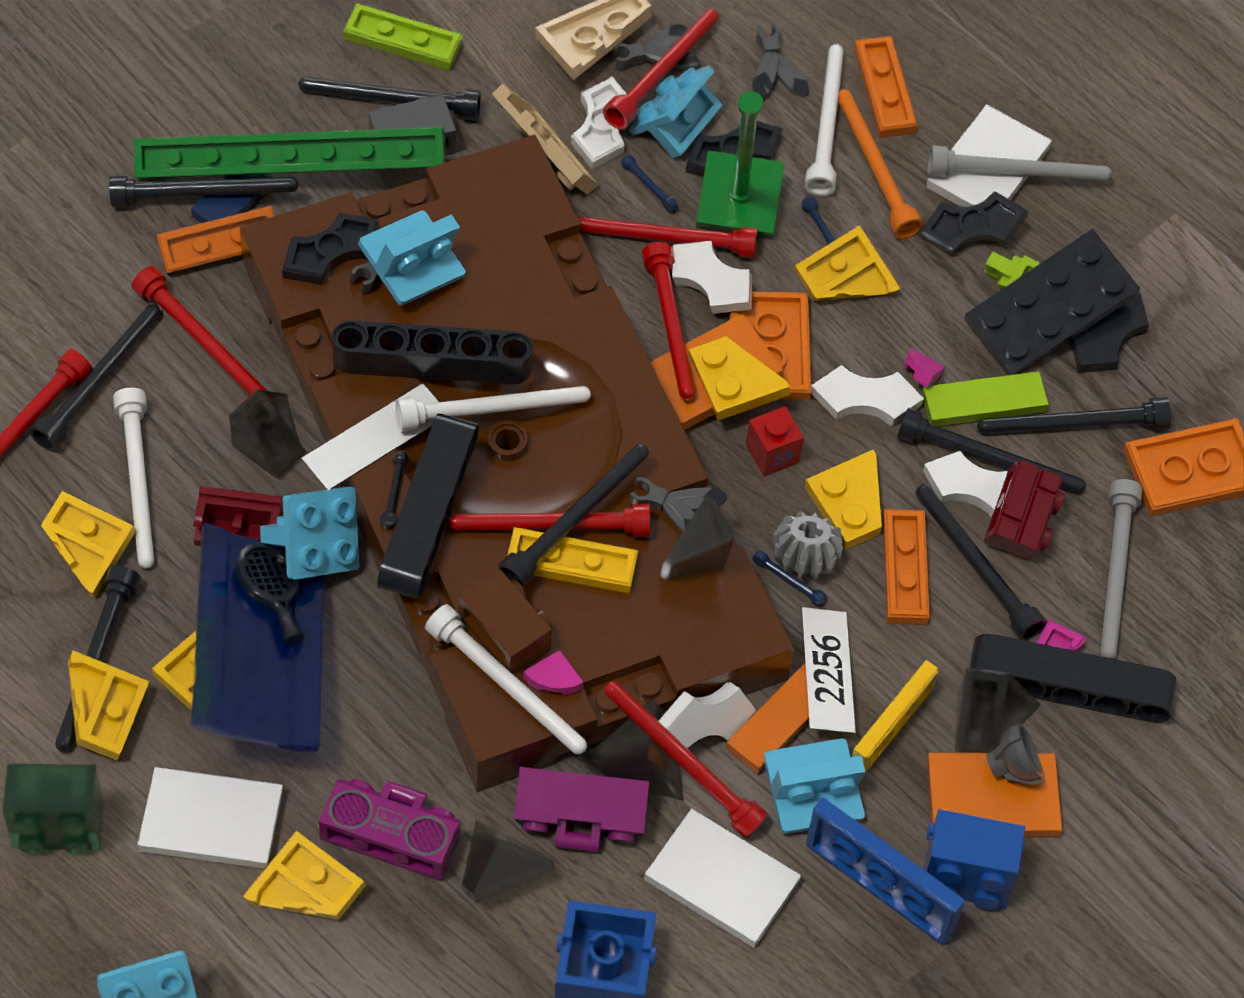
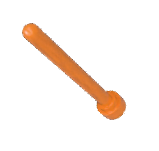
M847 89L840 90L838 102L891 209L889 225L896 238H911L921 231L924 225L917 209L909 204H905L851 92Z

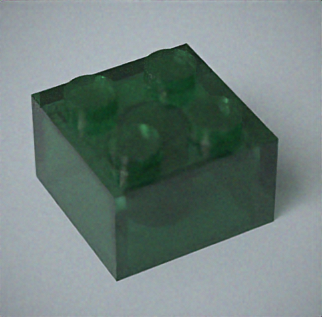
M7 764L3 815L12 849H19L22 852L31 854L41 853L44 849L64 850L71 854H83L88 850H100L104 802L96 765Z

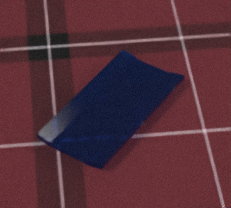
M204 522L201 534L191 726L209 734L292 751L317 752L320 747L324 575L300 579L298 594L290 604L289 610L293 613L298 628L302 630L304 640L299 645L293 647L286 646L276 613L254 601L244 591L236 575L235 566L239 552L247 544L261 542V540L230 534L227 530ZM271 544L286 554L285 546Z

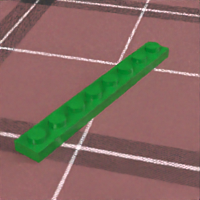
M443 127L134 139L135 178L138 179L429 168L446 162L445 128Z

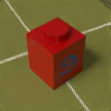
M786 406L749 420L746 447L763 477L800 462L804 437Z

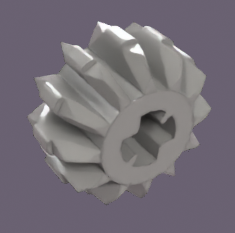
M799 510L796 517L785 515L783 522H781V525H778L777 530L774 532L772 541L774 544V561L783 564L784 572L796 571L799 578L803 574H810L814 579H817L820 573L830 574L842 555L841 528L832 526L831 518H818L817 512L812 516H807Z

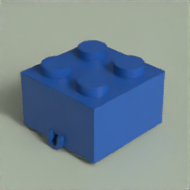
M938 809L935 822H929L926 839L929 840L924 870L965 899V901L973 902L979 908L992 910L999 907L1006 909L1019 872L1020 858L1024 847L1025 826Z
M568 900L564 932L559 933L556 952L560 953L554 998H645L649 966H654L656 947H652L656 913Z

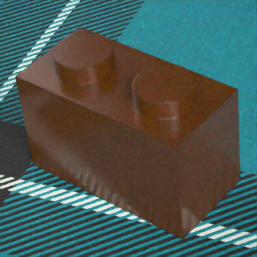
M500 569L459 595L458 614L461 615V620L486 650L512 674H515L551 650L553 627L549 618L542 610H535L527 601L526 593L518 581L515 579L509 580Z

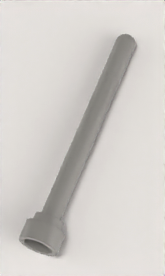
M938 145L930 146L927 159L928 176L945 177L946 173L952 174L954 170L1107 181L1112 175L1111 169L1107 166L955 155V151L948 150L947 146Z
M1129 479L1113 481L1110 484L1108 499L1113 511H1115L1100 656L1115 659L1117 655L1131 515L1141 505L1143 489L1141 484Z

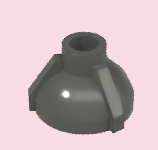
M1020 722L1011 725L1003 733L1000 745L993 752L986 754L987 762L993 775L996 778L1004 775L1005 779L1031 785L1044 781L1042 765L1031 736Z

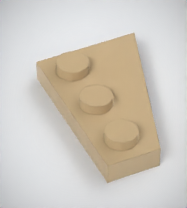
M597 0L535 27L536 39L566 73L575 80L652 17V8L647 0Z
M501 84L492 93L497 101L514 118L512 122L524 136L536 135L549 163L553 162L559 168L556 175L570 190L577 187L589 195L599 185L530 103L504 84Z

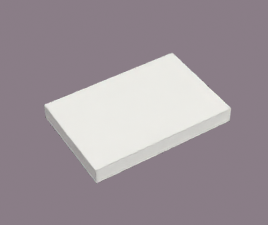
M986 105L951 150L955 151V155L1041 161L1050 149L1052 140ZM954 170L952 174L946 173L945 177L930 176L926 188L960 207H967L983 202L995 191L1011 200L1028 176Z
M155 767L138 840V851L266 869L269 865L283 795V785Z
M693 809L686 815L644 876V881L753 948L760 941L801 879V875Z

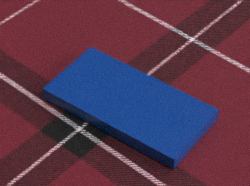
M822 797L813 809L806 846L932 939L945 946L954 936L965 899Z

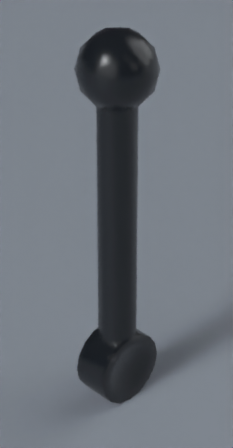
M397 451L393 456L395 469L387 509L380 516V524L386 530L393 529L397 523V516L394 512L403 467L409 461V456L404 451Z

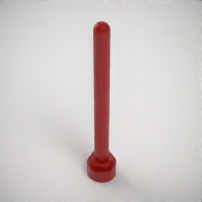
M714 9L707 10L627 94L614 96L603 107V116L611 126L619 130L629 126L636 118L637 105L718 21V12Z
M577 216L580 222V232L682 244L712 241L714 247L731 249V253H738V258L754 259L757 228L742 226L741 230H733V233Z
M653 242L643 248L641 253L645 270L655 278L679 395L684 400H690L695 395V389L670 278V272L675 263L671 245L666 242Z
M148 266L136 275L131 287L143 300L157 302L259 405H266L270 402L271 395L269 391L168 291L166 277L155 266Z
M68 349L57 361L56 375L0 434V458L68 385L74 386L76 382L81 383L93 370L89 361L82 354L74 349Z
M633 504V508H624V512L589 513L572 530L624 529L625 533H633V537H650V504ZM564 513L453 514L448 519V525L454 531L514 530V527L527 530H547Z
M612 681L606 684L604 689L606 696L729 812L727 816L732 820L730 825L742 837H747L759 827L765 819L767 812L755 800L749 802L746 798L740 799L619 683Z

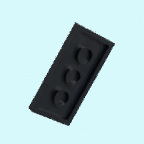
M1092 228L965 314V321L1007 375L1021 374L1137 296L1140 292V287Z

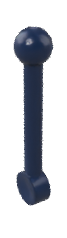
M626 155L622 158V167L626 170H631L662 201L666 211L671 213L678 208L676 200L672 196H667L636 165V160L633 156Z
M813 197L804 198L802 210L811 214L829 245L835 240L817 211V200Z
M758 550L752 557L758 566L768 568L809 596L813 605L821 606L825 603L826 595L823 591L813 590L790 573L784 572V569L772 562L765 552Z

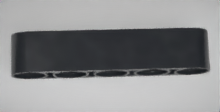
M344 321L338 324L332 332L333 363L337 369L348 374L514 385L527 381L532 373L533 343L527 335L521 332L367 321ZM347 346H355V348H350V349H349V348H345V347H347ZM387 349H397L396 351H387ZM435 351V352H438V353H437V354H429V353H427V352ZM469 354H477V355H479V356L471 357V356H468V355H469ZM509 357H519L520 359H510Z
M441 413L436 415L386 550L378 576V588L420 599L476 445L479 432L478 423Z
M981 634L974 639L968 672V680L972 684L985 689L1151 723H1163L1169 721L1172 716L1176 676L1161 668L995 634Z

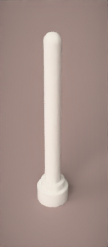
M838 44L832 45L828 52L815 163L806 171L805 189L815 196H828L835 191L837 174L830 163L844 54L843 48Z
M579 386L424 404L422 400L416 401L414 397L399 398L395 401V414L399 431L417 430L418 425H425L426 420H434L438 413L452 417L583 403L590 399L591 392L587 387Z
M124 388L118 390L113 395L114 412L124 422L138 564L143 569H149L154 564V551L140 420L143 419L144 413L147 411L146 393L139 388Z
M445 604L432 614L425 625V630L437 641L443 640L447 644L452 642L573 753L581 754L586 750L587 743L584 738L463 630L464 624L461 622V615L450 605Z

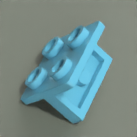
M710 65L698 70L690 68L677 78L669 76L664 79L655 89L657 92L655 98L643 104L636 111V120L628 130L632 135L649 130L672 158L681 156L723 105L705 85V82L714 73V70Z
M421 210L361 237L358 242L359 247L400 306L463 278L466 273L464 267L451 250L453 247L452 242L460 229L452 214L432 222L428 214Z
M354 487L285 495L283 497L284 516L276 517L277 524L260 526L261 543L285 546L287 577L289 579L308 578L357 570L359 568L357 507Z
M842 738L765 752L763 758L780 830L783 834L809 830L813 809L822 797L857 822L864 819L865 812L858 785L865 774L862 756H850L846 739Z
M182 950L109 971L97 977L100 998H197L185 952Z

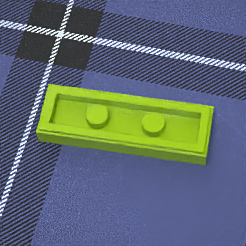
M356 3L343 30L344 40L450 71L463 43L462 34Z
M1039 371L931 385L928 387L923 386L922 390L929 424L937 427L975 422L986 418L1047 412L1049 406Z

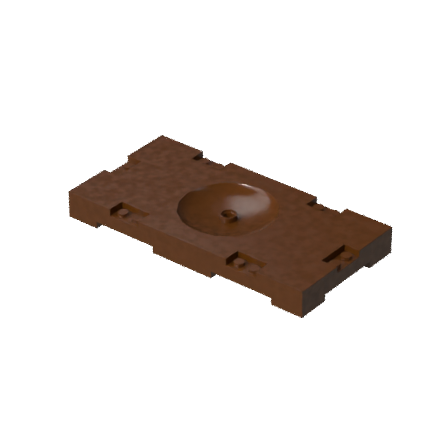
M535 134L426 168V178L367 197L356 200L353 193L350 192L240 227L243 265L269 324H273L325 443L421 384L425 385L438 402L585 386L590 390V399L583 403L456 417L478 423L479 432L451 516L453 514L565 513L637 444H644L648 447V457L590 513L624 512V508H633V504L628 500L630 493L635 492L638 496L647 495V491L644 488L635 487L634 483L637 477L649 479L652 484L668 490L667 494L679 490L708 488V476L612 286H606L580 234V222ZM423 210L428 214L432 222L452 214L460 226L452 242L453 247L451 250L466 271L463 278L402 306L398 305L381 279L374 284L370 292L362 294L363 281H368L367 278L358 277L354 280V283H350L353 268L369 261L367 259L350 260L336 266L325 277L322 285L286 279L282 276V268L291 238L293 236L308 237L323 232L334 223L339 213L378 219L379 229L396 220H401ZM344 321L521 332L527 335L533 343L532 373L527 381L514 385L348 374L337 369L333 363L332 332L338 324ZM347 346V347H345V348H349V349H350V348H355V346ZM387 349V351H396V350H397V349ZM431 351V352H427V353H429V354H437L438 352ZM469 354L468 356L476 357V356H479V355H477V354ZM509 357L510 359H520L519 357ZM432 426L340 482L341 487L355 488L357 523L379 572L395 529L394 527L391 530H386L380 524V516L387 509L395 469L393 456L397 451H404L409 456L407 465L403 467L394 512L398 520ZM662 507L660 511L650 508V537H633V533H625L624 529L571 530L565 536L638 550L630 594L534 576L523 588L530 605L535 610H542L552 624L551 650L513 675L584 738L587 745L639 727L606 696L605 686L612 681L619 683L651 715L659 720L684 691L693 697H705L718 691L724 684L731 682L739 687L744 695H748L788 680L794 647L743 546L737 547L718 508L707 511H695L697 516L709 528L711 543L708 546L698 545L685 537L664 513ZM447 524L420 599L392 592L443 707L445 722L476 792H480L519 778L520 767L543 769L556 764V756L571 750L452 642L447 644L443 640L437 641L425 630L427 621L437 609L448 604L458 613L459 595L499 570L498 564L507 557L513 530L454 531ZM532 530V531H538V532H543V533H544L546 530ZM461 620V622L464 624L463 630L466 631L475 641H477L486 650V648L481 644V642L476 638V636ZM560 650L583 680V689L568 695H562V692H551L543 689L540 691L530 686L524 680L523 673L526 669Z

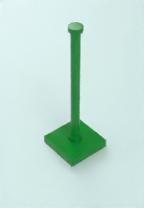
M744 92L738 100L741 120L737 155L708 151L696 228L733 233V230H741L742 226L757 228V237L773 239L785 162L753 157L757 115L763 108V99L757 92Z

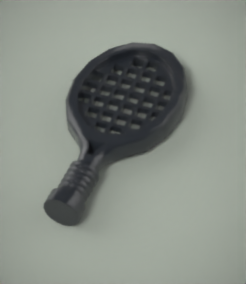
M261 542L247 544L239 552L235 570L239 583L254 601L276 613L286 646L293 647L303 642L304 635L302 630L298 628L294 615L289 610V606L298 594L300 579H289L285 575V573L287 574L286 554L279 548Z

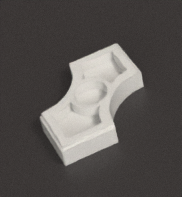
M613 77L581 93V103L586 110L587 118L582 127L571 136V145L592 170L624 153L625 145L618 129L611 126L605 120L602 112L603 107L614 96L627 94Z
M712 241L673 245L675 263L672 267V278L675 285L692 287L701 291L709 299L713 314L751 310L752 275L749 269H736L722 263L716 257Z
M841 365L811 385V394L836 420L852 414H867L880 418L888 425L894 426L904 418L907 408L917 410L923 405L924 398L899 372L882 378H867L856 375Z
M961 451L924 464L923 468L926 478L943 504L951 502L973 504L984 510L992 518L1007 471L996 472L982 469L971 463Z
M729 682L724 684L715 693L705 697H693L684 691L661 717L659 722L688 748L697 740L711 735L721 736L728 741L749 720L756 709L741 689Z

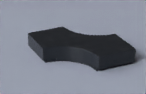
M757 121L753 157L772 160L781 139L783 128ZM740 126L724 135H698L687 161L685 172L704 178L708 151L737 155Z
M996 191L983 202L973 206L957 207L941 202L921 229L920 238L952 257L963 246L976 241H995L1007 246L1027 218L1028 210Z
M339 213L334 223L323 232L308 237L293 236L282 268L283 278L322 285L325 277L336 266L350 260L367 259L358 242L361 237L379 230V220Z
M1141 292L1070 340L1078 373L1117 369L1119 363L1118 350L1130 338L1147 332L1149 324Z

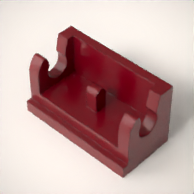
M200 486L193 527H196L194 545L241 551L247 544L261 542L260 526L277 524L276 517L284 516L282 496Z

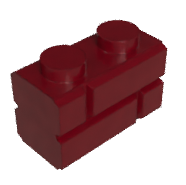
M1018 460L1009 467L984 538L985 544L1005 550L1007 553L1024 560H1029L1039 551L1044 552L1052 535V530L1047 528L1051 514L1056 515L1065 496L1063 492L1059 491L1063 481L1062 477L1047 470H1041L1039 467L1023 460Z

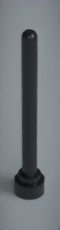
M303 77L298 82L299 89L307 93L398 104L412 102L422 97L430 98L443 95L448 110H454V114L461 115V119L477 121L481 107V90L465 89L464 92L457 91L456 95L311 77Z
M127 175L110 176L109 196L112 207H129V203H136L137 199L293 193L299 188V182L294 177L136 183L135 179H128Z
M151 304L144 309L54 414L40 417L31 427L30 435L38 445L48 451H55L65 440L67 423L159 318L161 311L157 305Z
M1159 397L1150 398L1149 402L1142 403L1141 407L986 418L978 422L977 429L981 434L987 435L1143 423L1144 427L1150 426L1152 430L1170 428L1171 411L1168 398Z
M907 408L897 436L899 439L913 443V440L921 442L922 439H926L1007 469L1018 460H1023L1039 467L1041 470H1047L1061 476L1063 481L1060 488L1076 494L1082 493L1086 489V483L1082 478L929 424V419L922 417V412Z
M644 444L635 445L527 550L510 553L498 564V569L509 580L515 579L524 588L535 576L536 563L648 457V447Z
M928 485L918 486L916 489L917 498L1009 612L1010 628L1020 640L1027 641L1039 634L1047 624V620L1036 607H1030L1029 604H1023L932 489Z
M121 565L109 567L103 583L106 587L105 594L107 599L86 656L101 662L103 661L123 602L128 601L130 596L135 595L141 579L140 575L133 569ZM72 697L55 742L56 749L63 753L68 752L72 748L76 737Z

